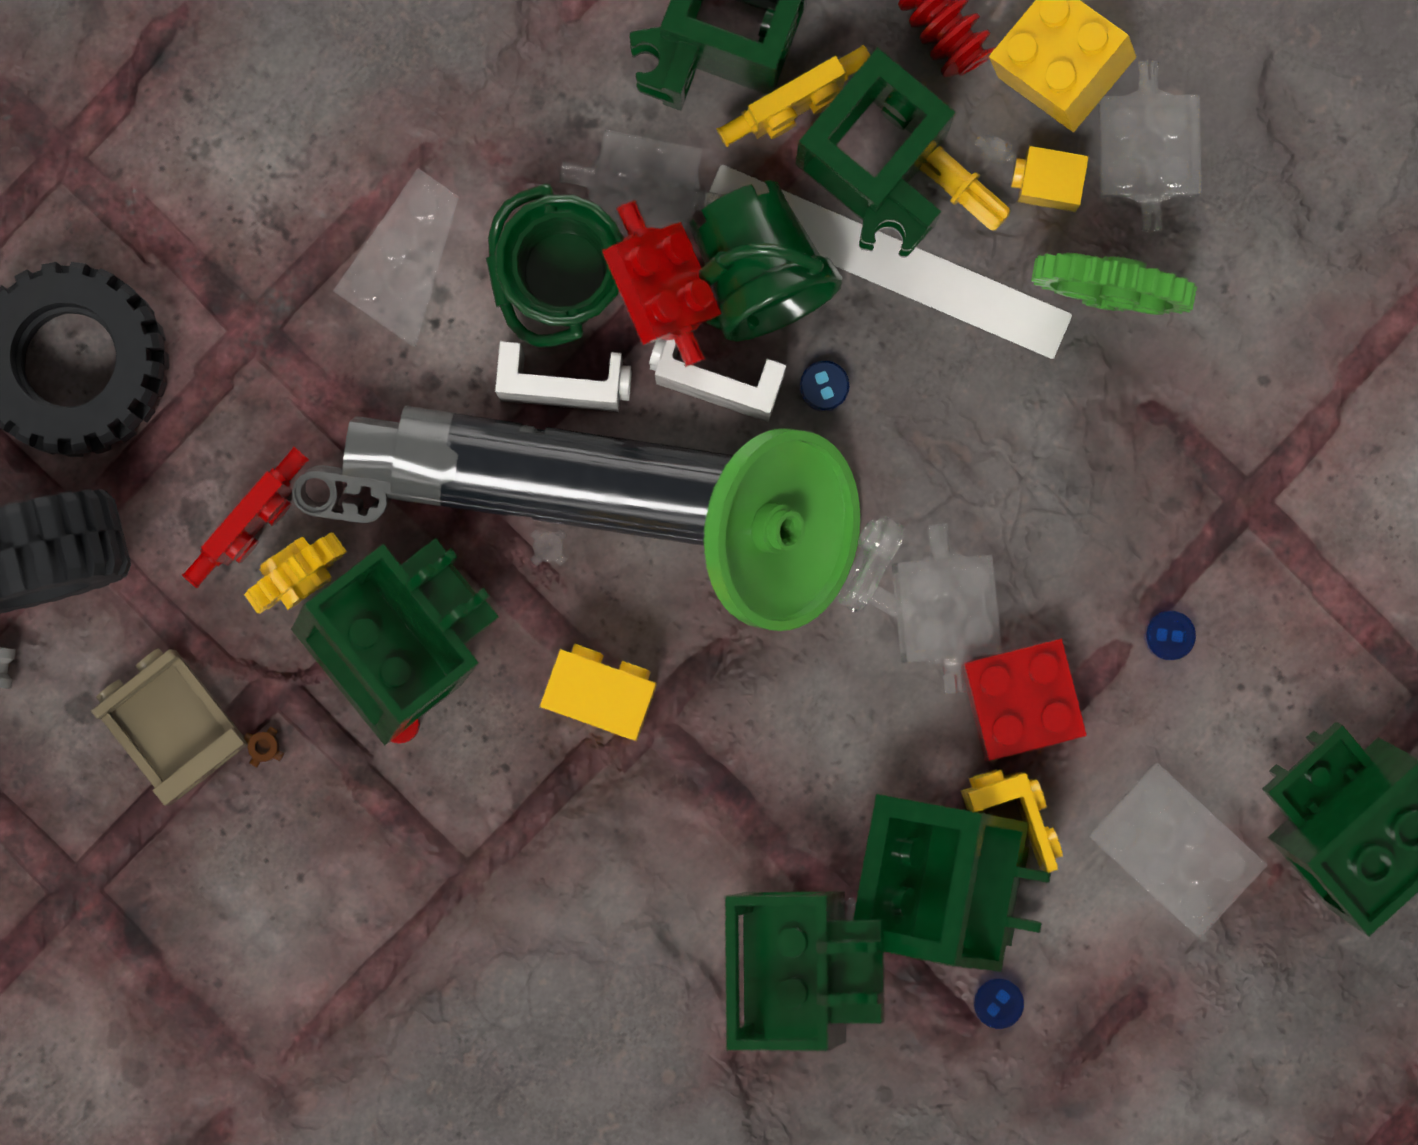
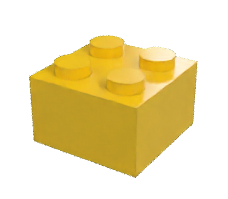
M1035 0L989 55V59L1000 80L1073 133L1136 58L1129 35L1081 0Z
M577 644L573 645L571 653L560 649L540 707L638 741L657 688L656 683L648 681L651 672L625 661H621L619 670L601 664L604 657L602 653Z

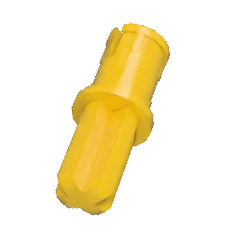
M941 145L927 157L926 160L928 162H924L921 165L920 171L927 174L952 196L950 202L953 205L959 202L988 229L996 230L1008 218L1010 208L978 180L980 174L977 172L971 174L950 156Z

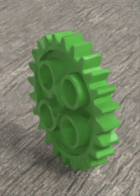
M1057 253V256L1045 254V256L1038 255L1035 259L1031 282H1034V285L1042 286L1044 290L1055 291V294L1073 299H1082V304L1086 306L1122 312L1130 310L1152 315H1164V313L1170 314V312L1182 314V312L1190 313V310H1193L1197 290L1195 283L1188 282V279L1175 277L1176 274L1159 271V269L1146 268L1147 264L1137 260L1106 256L1098 258L1078 253Z

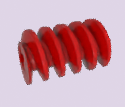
M900 0L898 7L901 11L916 9L909 18L911 27L916 28L927 25L919 36L921 43L929 44L938 41L930 52L932 60L938 61L949 58L941 68L943 77L963 76L989 60V55L996 48L984 49L982 47V44L991 34L989 29L973 33L971 28L980 18V15L978 13L966 16L961 14L962 9L969 0Z

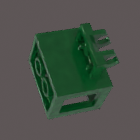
M670 0L660 27L632 31L629 35L633 58L640 54H650L659 61L657 67L650 72H636L637 90L642 94L663 101V105L682 111L696 70L699 69L768 95L775 91L807 0H738L766 11L758 33V42L696 20L703 0Z
M876 48L799 140L795 165L863 221L859 240V248L861 250L873 251V245L876 243L875 234L881 229L890 228L900 234L902 245L898 255L906 258L936 226L942 212L908 183L920 170L921 165L927 161V157L946 139L956 112L879 48ZM873 102L882 109L881 113L893 125L901 130L906 129L911 133L876 177H873L837 147L839 142Z
M436 538L401 565L385 545L382 544L306 602L291 628L293 633L384 746L462 686L479 664L465 645L499 618L487 602L490 595L484 588L477 593L472 589L453 565L458 557L453 549L446 551Z
M1335 722L1322 735L1312 731L1306 737L1315 747L1289 771L1277 764L1269 770L1274 778L1262 790L1287 820L1267 838L1329 910L1370 937L1418 893V759L1379 737L1363 750L1342 724Z
M876 794L853 920L884 921V952L954 967L1002 972L1006 946H1012L1014 929L1040 933L1042 926L1040 921L1014 916L1020 878L1049 883L1051 873L1026 868L1029 848L1024 846L1029 822Z
M845 891L742 892L725 896L726 1050L829 1051L846 1042V1024H882L885 1022L883 920H845ZM739 915H743V1024H740Z

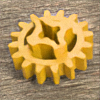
M332 532L325 537H321L312 545H309L302 536L260 565L261 568L259 570L264 577L257 581V584L249 588L244 593V596L257 614L270 609L279 601H282L287 610H289L331 581L332 576L327 569L334 562L342 558L347 551Z

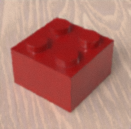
M1062 638L961 664L985 761L1087 736Z

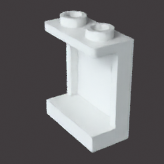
M656 340L649 364H651L650 369L656 371L655 379L657 385L769 422L785 375L786 365L767 359L758 387H754L692 365L685 367V363L675 360L678 347L674 340Z
M500 342L495 392L502 402L619 412L620 400L629 401L632 371L631 366L623 365L621 353L611 352L608 380L594 381L523 374L525 353L521 344Z

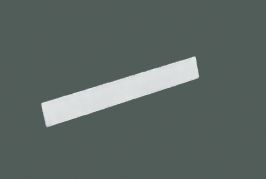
M721 165L702 208L725 194L750 184L753 185L757 195L770 192L765 182ZM782 190L787 202L819 254L831 259L836 267L1053 359L1071 320V313L919 248H915L908 257L902 258L898 255L901 250L902 241L879 231L875 234L876 243L873 245V251L861 250L859 248L862 224Z

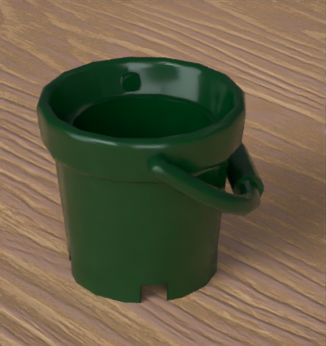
M772 180L765 181L770 193L757 195L752 184L743 186L704 207L701 211L707 222L701 225V227L693 218L689 222V229L704 262V266L699 271V277L708 283L710 287L713 286L721 311V315L706 321V323L722 330L727 340L735 342L750 340L788 326L831 300L842 286V276L831 259L819 254L787 202L778 182Z
M546 183L515 194L504 201L494 215L488 235L489 257L485 259L495 305L501 308L507 326L520 340L535 347H550L580 339L583 336L582 324L600 315L618 296L619 289L602 251L622 242L623 237L616 221L598 204L575 195H553L551 185ZM523 205L504 226L512 211ZM512 305L526 317L549 326L570 327V329L553 334H536L528 330L519 321Z

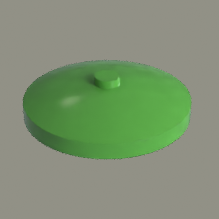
M788 428L774 429L749 440L733 455L725 466L715 485L707 510L704 531V553L708 575L718 599L730 614L739 621L750 626L772 631L796 629L817 618L840 592L851 570L860 533V504L856 482L841 452L831 442L818 434Z

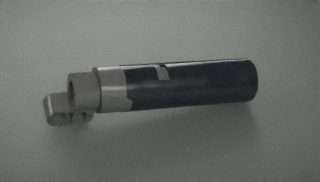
M405 406L400 423L355 416L348 426L343 468L319 465L307 469L295 481L292 495L297 508L303 513L357 523H370L377 520L389 507L391 500L395 499L501 516L532 517L534 521L704 546L705 522L709 502L721 473L733 455L546 427L545 430L536 429L534 426L522 425V423ZM319 478L326 482L330 489L329 500L326 502H316L308 497L306 493L307 480ZM343 482L347 483L344 493L359 494L367 486L371 488V496L379 498V501H376L369 509L363 508L364 502L361 498L350 496L342 502V506L338 505L343 492Z

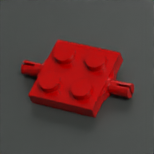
M630 201L616 208L628 236L622 242L603 250L602 253L642 344L645 345L658 339L674 340L685 363V367H688L705 359L693 331L701 323L721 315V311L711 287L699 277L701 266L682 223L678 222L663 228H647L636 204L637 201Z
M293 446L292 450L275 469L272 468L261 477L201 546V554L182 576L198 589L199 585L216 566L219 567L221 564L229 566L235 560L239 564L242 563L258 545L259 541L254 536L265 523H269L271 526L275 525L291 507L292 503L287 500L292 493V490L289 488L291 485L290 481L309 459Z

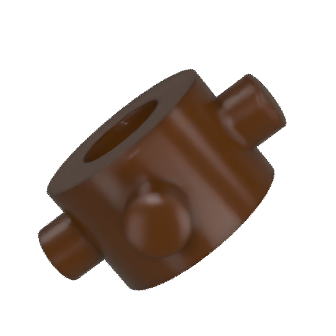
M269 726L267 732H258L254 735L248 732L245 734L244 739L248 743V752L252 757L249 762L250 765L258 768L260 762H268L273 759L279 762L282 760L284 752L279 750V741L275 737L278 732L276 728Z

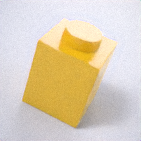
M1029 146L1025 159L1016 158L1011 187L1019 188L1017 202L1076 212L1081 204L1089 156Z

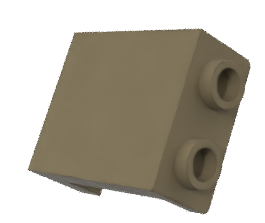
M158 648L136 664L135 667L140 673L126 684H123L118 679L102 690L96 696L100 704L91 712L97 719L103 721L154 786L152 791L164 806H172L248 746V743L180 654L172 649L163 654Z

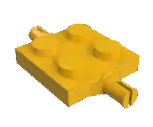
M861 45V47L840 59L836 56L832 57L748 105V110L742 111V115L716 128L719 137L727 147L750 132L757 139L767 133L771 139L781 136L797 125L794 119L809 109L812 110L814 115L824 111L843 89L844 82L848 80V76L860 69L870 57V53L864 45Z

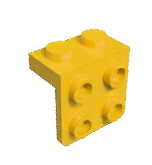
M997 769L969 778L971 787L961 790L966 809L977 812L1016 799L1022 820L1029 822L1027 834L1039 869L1047 873L1058 870L1055 859L1062 857L1063 853L1054 828L1044 827L1039 811L1047 808L1038 780H1028L1027 774L1021 772L1003 776L1002 770Z

